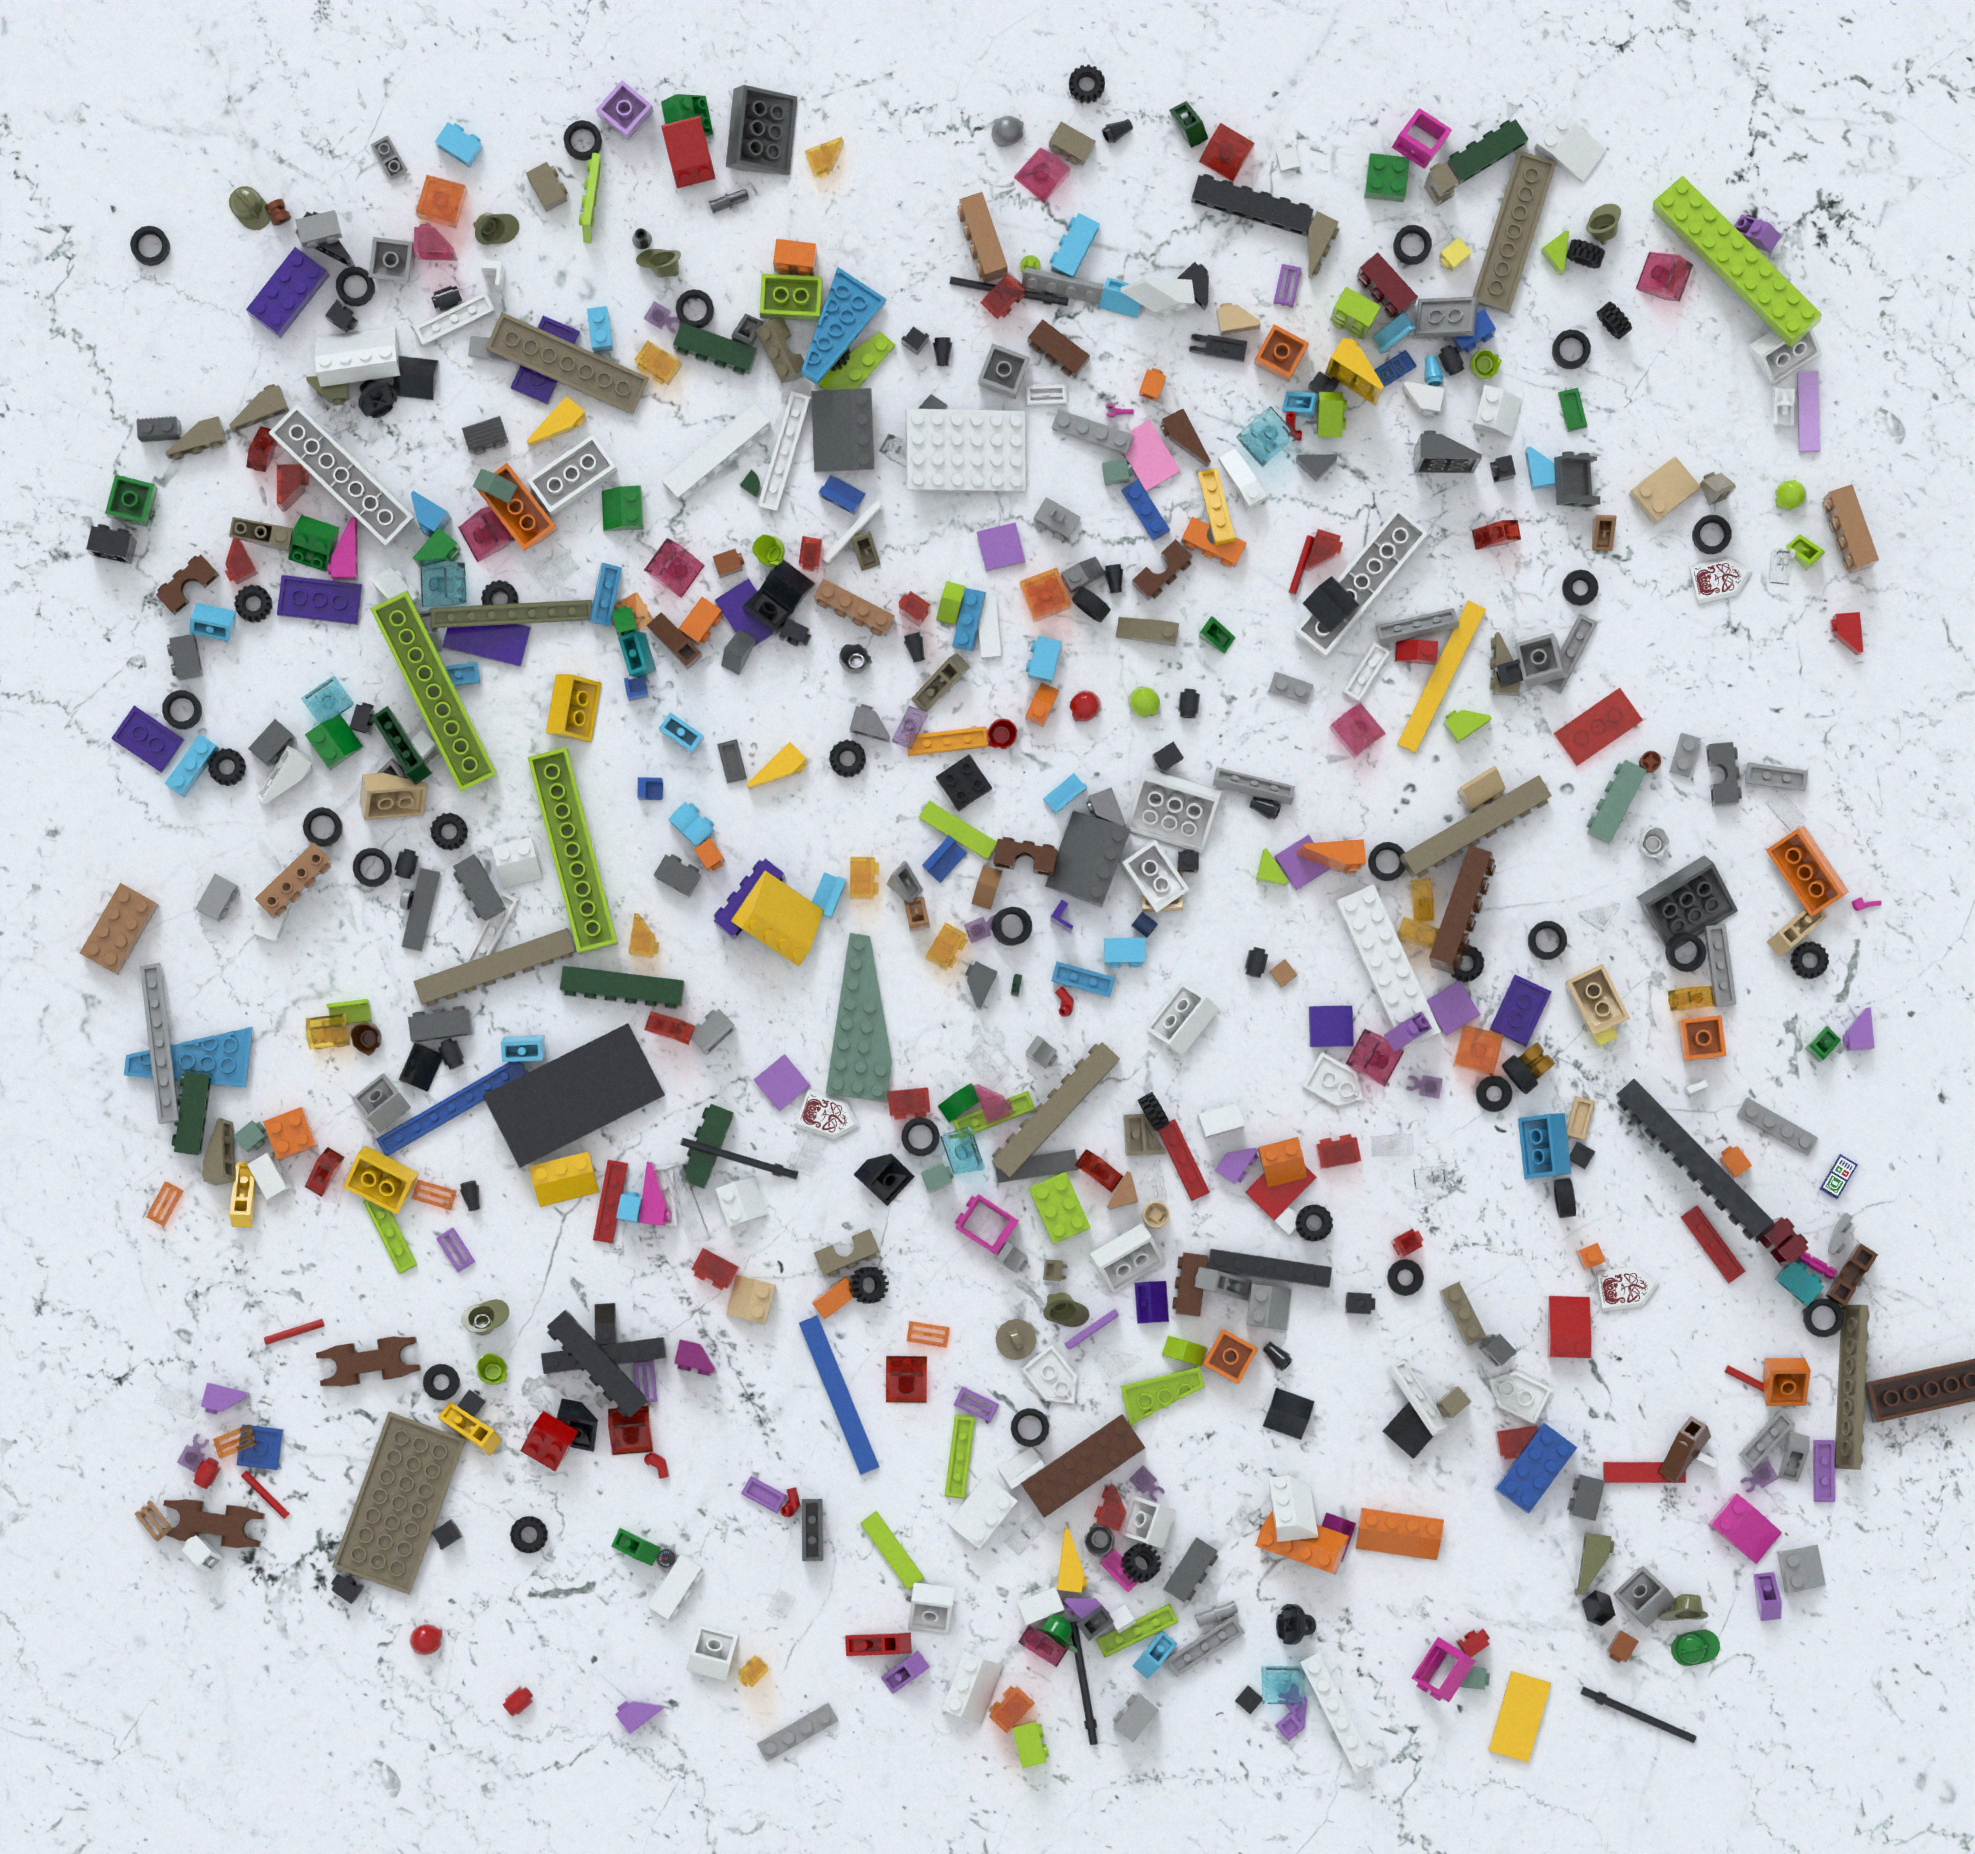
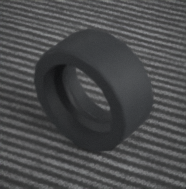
M575 121L568 126L564 133L565 148L569 155L577 160L592 159V153H599L601 150L602 138L600 131L590 121ZM580 129L589 130L595 139L593 147L585 152L577 151L571 144L572 135Z
M1408 225L1401 228L1396 234L1393 243L1396 257L1402 263L1408 265H1417L1423 262L1428 257L1432 247V239L1428 231L1418 225ZM1414 233L1423 239L1424 249L1419 255L1409 256L1402 251L1401 241L1405 235Z
M141 227L131 237V252L143 265H159L169 255V240L164 232L157 227ZM145 235H156L161 240L162 248L158 255L145 257L140 253L139 241Z
M352 266L344 269L339 274L336 280V290L340 299L345 304L359 307L372 299L375 293V284L373 278L368 277L369 273L367 270ZM353 275L363 277L367 283L365 294L358 298L349 297L344 291L345 280Z
M688 290L681 294L677 300V317L682 323L699 329L704 328L713 318V302L709 295L702 290ZM691 298H699L706 304V314L700 320H689L683 313L684 304Z
M1569 329L1563 331L1556 337L1552 345L1553 359L1564 369L1573 370L1581 367L1587 361L1591 352L1589 339L1578 330ZM1575 338L1580 341L1583 347V354L1579 359L1568 361L1561 356L1559 351L1560 345L1565 339Z
M1718 515L1702 517L1692 531L1694 545L1705 554L1722 552L1732 538V530L1729 523ZM1715 523L1722 528L1724 538L1719 545L1708 546L1701 540L1700 531L1704 525Z
M1080 587L1072 597L1074 604L1097 622L1101 623L1111 610L1101 598L1085 587Z
M177 690L171 692L165 698L162 704V713L164 719L172 727L186 730L199 722L202 716V706L193 693L186 690ZM180 698L190 700L194 707L192 717L184 722L175 720L170 713L172 703Z
M329 808L313 809L304 819V834L311 843L314 842L317 846H331L338 841L342 834V821ZM318 816H328L334 822V832L326 839L315 837L311 831V823Z
M1383 842L1376 845L1370 852L1368 867L1372 875L1377 879L1393 881L1399 878L1405 871V866L1400 858L1396 871L1383 873L1376 866V857L1383 850L1394 851L1398 857L1405 852L1398 844Z
M367 848L361 850L356 855L353 861V873L361 884L368 887H378L389 880L392 873V864L390 858L382 850ZM377 856L383 861L384 871L379 878L368 879L362 875L360 867L366 857Z
M1008 907L1000 910L994 916L992 932L998 942L1008 946L1024 943L1029 938L1032 932V921L1025 910L1019 907ZM1010 914L1018 916L1023 924V931L1016 938L1005 936L1001 928L1003 918Z
M1543 921L1536 924L1528 935L1530 951L1542 960H1551L1558 957L1567 945L1565 930L1553 921ZM1552 929L1558 934L1559 945L1554 951L1544 952L1537 947L1536 935L1540 930Z
M1686 932L1678 933L1670 938L1665 950L1666 959L1669 964L1683 972L1695 971L1702 966L1707 953L1703 941L1696 935ZM1685 940L1693 942L1697 948L1694 960L1688 964H1682L1675 958L1676 947Z
M1515 1055L1502 1064L1505 1073L1524 1094H1528L1538 1085L1536 1078Z
M923 1117L911 1119L906 1123L901 1135L904 1148L915 1156L931 1154L937 1148L940 1138L938 1127L934 1122ZM917 1125L927 1126L933 1135L931 1144L923 1149L913 1147L908 1139L910 1130Z
M1571 1179L1554 1180V1196L1559 1218L1576 1216L1575 1195Z
M1821 1298L1812 1301L1806 1307L1803 1314V1322L1806 1329L1817 1337L1835 1335L1843 1325L1844 1315L1842 1309L1835 1301ZM1827 1306L1833 1310L1835 1322L1830 1329L1820 1330L1814 1326L1811 1319L1812 1313L1817 1307Z
M1033 1408L1019 1411L1011 1422L1013 1438L1017 1443L1026 1447L1040 1445L1049 1433L1047 1417L1041 1411ZM1028 1415L1037 1417L1042 1424L1040 1435L1032 1440L1023 1438L1018 1431V1423L1023 1417Z

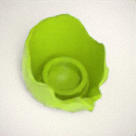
M1483 349L1477 351L1470 358L1469 367L1475 377L1489 379L1497 374L1502 360L1499 359L1498 355H1493L1491 350Z
M1796 480L1784 481L1775 491L1777 508L1793 510L1800 507L1806 499L1804 486Z
M763 534L754 541L752 551L759 562L765 566L772 567L779 565L783 561L785 547L778 538Z
M1142 686L1137 687L1131 692L1128 700L1130 708L1135 714L1143 718L1148 715L1154 716L1159 714L1160 699L1153 689Z
M484 1354L476 1365V1372L480 1380L488 1385L506 1382L508 1367L505 1361L495 1354Z

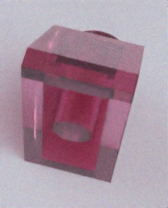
M979 1084L974 1085L987 1124L1011 1116L1010 1111H1013L1009 1099L1005 1100L1003 1095Z
M1030 1625L1018 1641V1643L1055 1667L1058 1666L1067 1652L1066 1648Z

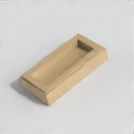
M1575 1096L1566 1127L1568 1137L1585 1141L1595 1101Z

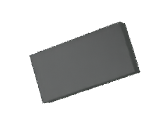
M737 739L717 744L727 784L747 779Z

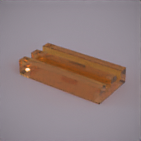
M417 1179L411 1199L451 1210L457 1191ZM424 1185L451 1193V1197L420 1189V1186ZM418 1192L449 1201V1204L445 1205L417 1195Z
M165 1181L146 1218L165 1227L184 1190ZM169 1187L170 1190L167 1193L156 1216L154 1217L153 1214L158 1204L160 1203L166 1189ZM174 1190L177 1191V1194L173 1199L166 1215L164 1216L163 1220H160V1217L167 1203L169 1202Z
M909 1321L906 1341L947 1348L950 1327ZM913 1326L942 1330L945 1331V1335L912 1329ZM916 1334L944 1339V1341L940 1343L911 1338V1335Z
M248 1424L214 1438L213 1441L218 1457L222 1459L256 1445L257 1441L254 1440V1432L251 1431L252 1426ZM243 1432L247 1433V1435L239 1437L223 1445L219 1444V1442H222ZM247 1439L249 1440L244 1444H241L232 1449L222 1452L223 1449H226Z

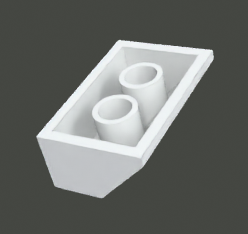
M1813 329L1791 348L1773 330L1749 345L1754 360L1772 385L1822 353Z
M1182 982L1146 1030L1168 1048L1183 1056L1215 1016L1219 1008L1208 997Z
M1143 1223L1090 1253L1113 1294L1165 1264L1156 1243Z
M985 1475L948 1524L980 1549L1018 1500Z
M1290 1475L1270 1477L1269 1491L1277 1542L1318 1538L1310 1485Z
M964 1651L942 1710L981 1724L1002 1665Z

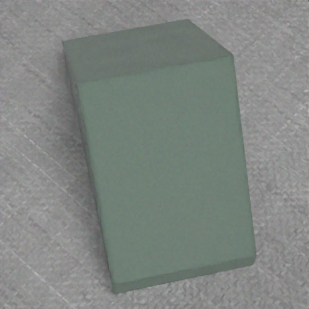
M481 469L472 487L509 504L518 486L495 473Z

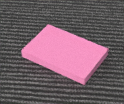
M1150 420L1128 432L1133 434L1134 438L1128 454L1123 455L1128 464H1131L1133 472L1146 492L1180 472L1179 467Z

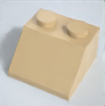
M1493 766L1461 786L1457 793L1471 812L1474 809L1478 811L1485 807V802L1490 799L1495 801L1502 797V792L1506 787L1496 766Z
M736 1275L726 1315L766 1325L776 1285Z

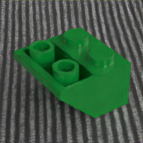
M675 94L661 101L665 124L700 116L705 136L713 134L706 96Z
M301 515L293 529L288 560L326 572L337 543L340 527Z

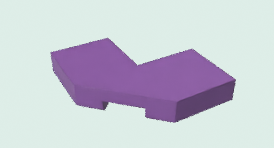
M1295 1683L1278 1695L1291 1711L1276 1724V1727L1288 1741L1305 1727L1307 1698Z

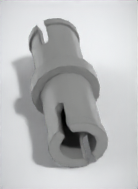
M1231 1601L1219 1607L1215 1605L1211 1610L1195 1614L1199 1627L1213 1621L1219 1622L1222 1618L1235 1613L1237 1614L1238 1610L1235 1602Z

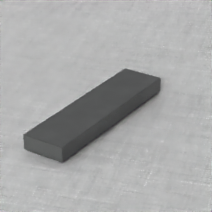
M420 868L401 947L422 952L440 872Z
M1073 1149L1032 1156L1010 1179L996 1168L998 1183L1078 1170L1076 1152Z

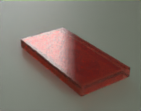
M1618 688L1554 733V736L1577 767L1641 723L1643 719L1621 688Z

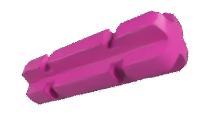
M1806 1251L1798 1258L1800 1262L1807 1263V1266L1820 1274L1824 1273V1276L1829 1279H1833L1836 1275V1269L1831 1266L1828 1267V1264L1814 1256L1811 1257V1254Z

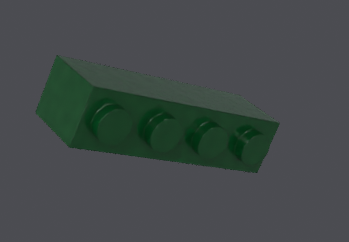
M1516 119L1511 122L1510 120L1505 121L1499 126L1500 129L1493 132L1491 130L1482 136L1483 139L1476 142L1475 140L1469 143L1463 152L1457 151L1449 156L1450 160H1448L1447 164L1457 178L1459 185L1527 144L1529 138Z
M682 322L673 343V347L678 354L684 356L688 354L694 355L698 361L706 363L708 360L714 362L716 367L722 369L728 367L733 369L734 373L743 376L745 373L750 375L758 353L755 347Z
M388 706L371 717L402 768L415 785L432 774L397 716Z
M188 1069L184 1074H181L180 1086H183L182 1094H179L177 1099L178 1106H180V1122H174V1126H177V1132L172 1137V1146H175L174 1152L192 1155L202 1153L212 1073Z
M710 1104L709 1108L705 1107L702 1118L705 1120L702 1127H697L694 1135L697 1138L696 1141L721 1149L734 1112ZM689 1148L687 1156L690 1158L687 1165L683 1164L679 1175L682 1176V1181L705 1189L718 1156Z

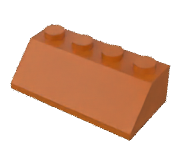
M508 463L504 464L494 473L518 486L509 504L477 489L524 551L543 542L558 530L557 526Z
M1804 825L1766 849V852L1811 917L1849 893Z
M1361 1508L1355 1549L1437 1560L1444 1520Z
M1271 1511L1261 1527L1255 1546L1336 1575L1349 1536L1317 1525L1318 1538L1277 1542L1273 1511Z

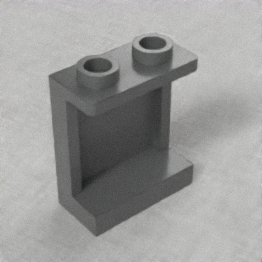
M1567 451L1562 452V456L1554 457L1556 505L1589 508L1601 504L1600 496H1592L1591 463L1597 461L1596 456H1590V453L1574 455V452Z

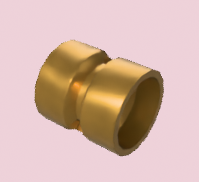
M1538 1042L1518 1057L1526 1067H1530L1529 1070L1536 1080L1556 1064L1549 1055H1543L1544 1050Z

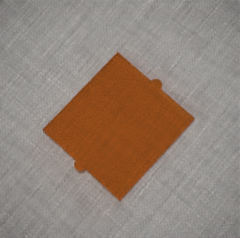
M638 592L614 605L613 612L616 611L615 608L621 606L632 607L637 630L653 620L647 610V604L643 603Z

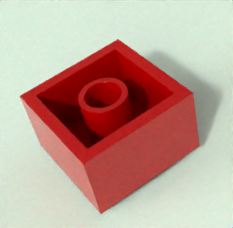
M543 1411L532 1426L520 1451L556 1472L566 1457L578 1431Z

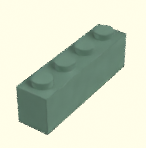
M1626 759L1622 764L1618 763L1614 770V774H1616L1614 781H1609L1604 790L1607 792L1605 799L1600 798L1595 808L1598 812L1595 817L1591 816L1586 826L1589 828L1587 834L1607 844L1612 841L1647 770Z

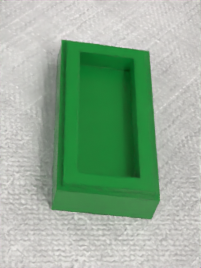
M1578 388L1558 392L1567 432L1587 428Z

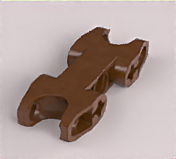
M393 1336L377 1339V1350L358 1353L355 1351L354 1343L337 1345L317 1352L316 1359L331 1358L337 1365L334 1376L320 1380V1385L341 1387L360 1384L359 1374L379 1370L382 1372L383 1380L400 1378L410 1373L421 1371L420 1364L406 1365L400 1358L401 1350L407 1345L417 1343V1338Z
M190 1499L164 1500L163 1506L173 1508L180 1514L179 1524L172 1528L166 1536L187 1541L190 1537L199 1536V1533L221 1535L220 1546L233 1548L261 1547V1541L247 1537L244 1527L250 1519H265V1513L257 1512L247 1507L226 1505L224 1515L203 1512L204 1501Z

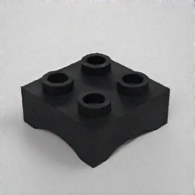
M970 754L936 776V780L958 812L992 790V786Z
M1409 1401L1382 1431L1412 1459L1434 1437Z

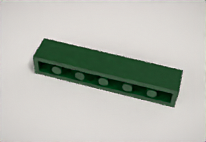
M563 966L560 991L564 992L565 996L576 997L577 993L584 994V998L596 999V996H602L605 1001L616 1002L618 998L625 999L624 1003L636 1004L637 1001L645 1002L646 1006L657 1007V1003L665 1004V1008L677 1009V1006H682L685 982L684 980Z

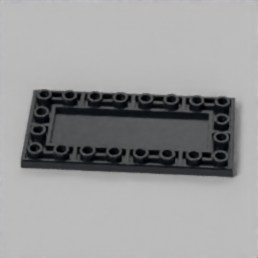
M627 1023L484 1094L482 1097L520 1169L664 1097L665 1093L630 1025Z

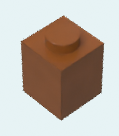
M736 549L713 556L720 578L743 571L741 565L745 563L742 554H737Z
M1619 1630L1606 1651L1611 1653L1609 1657L1618 1663L1621 1660L1627 1662L1639 1641Z

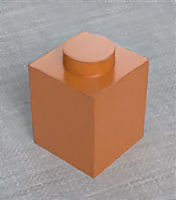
M1152 368V370L1147 369L1139 396L1158 402L1166 375H1163L1161 370Z
M711 838L694 848V852L707 871L711 869L716 871L723 866L724 857Z
M1729 1146L1721 1152L1723 1156L1719 1160L1733 1179L1752 1166L1738 1146L1734 1148Z
M1598 1243L1576 1251L1584 1270L1606 1262Z

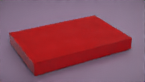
M1305 1166L1307 1178L1267 1188L1263 1173L1245 1193L1274 1221L1317 1177Z

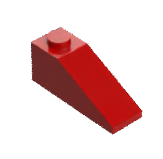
M911 1632L845 1635L846 1656L912 1653Z

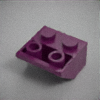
M679 1340L674 1361L675 1364H678V1369L691 1371V1368L698 1369V1374L711 1376V1373L716 1374L717 1369L701 1344Z

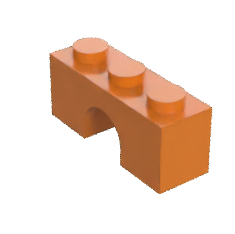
M1192 517L1181 539V542L1184 543L1183 546L1190 550H1195L1196 548L1202 551V555L1209 559L1217 558L1221 560L1220 564L1231 568V566L1236 567L1247 542L1235 537V542L1214 545L1207 538L1210 525Z

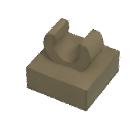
M1045 1259L1043 1280L1061 1281V1279H1066L1067 1276H1062L1061 1273L1062 1268H1068V1266L1063 1264V1261Z

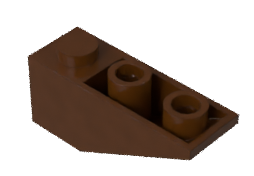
M662 612L647 625L687 670L702 657L701 652Z
M1692 1416L1689 1417L1679 1430L1659 1470L1660 1475L1674 1483L1678 1481L1711 1438L1706 1424Z

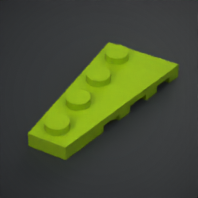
M592 153V159L587 162V172L590 173L589 178H585L584 190H587L586 196H582L581 203L584 213H580L579 225L582 226L583 243L592 242L591 227L594 226L593 207H596V189H598L601 168V155L599 153Z
M877 333L850 352V359H846L847 364H841L842 369L839 370L838 367H835L836 371L830 369L818 385L824 390L858 389L892 351L895 344L883 333Z
M1200 1366L1120 1385L1130 1426L1205 1387Z

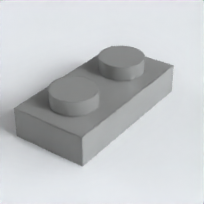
M1275 672L1268 692L1307 704L1313 684Z
M1685 733L1680 734L1669 772L1690 777L1701 738Z

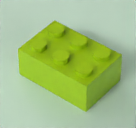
M762 274L760 318L819 321L822 304V277Z
M1345 287L1334 306L1330 320L1333 321L1332 324L1337 328L1343 329L1344 327L1349 330L1353 337L1365 339L1377 319L1381 306Z
M1066 1172L1028 1188L1053 1245L1091 1228Z

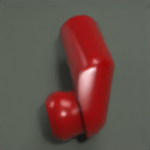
M1287 412L1285 427L1289 439L1300 441L1302 439V431L1295 430L1296 414L1294 412Z
M1062 986L1055 994L1061 1000L1059 1014L1062 1017H1067L1073 1011L1074 1000Z
M656 1453L645 1455V1464L657 1468L659 1479L669 1477L666 1460Z
M796 1487L787 1489L789 1500L781 1508V1515L784 1517L793 1516L800 1507Z

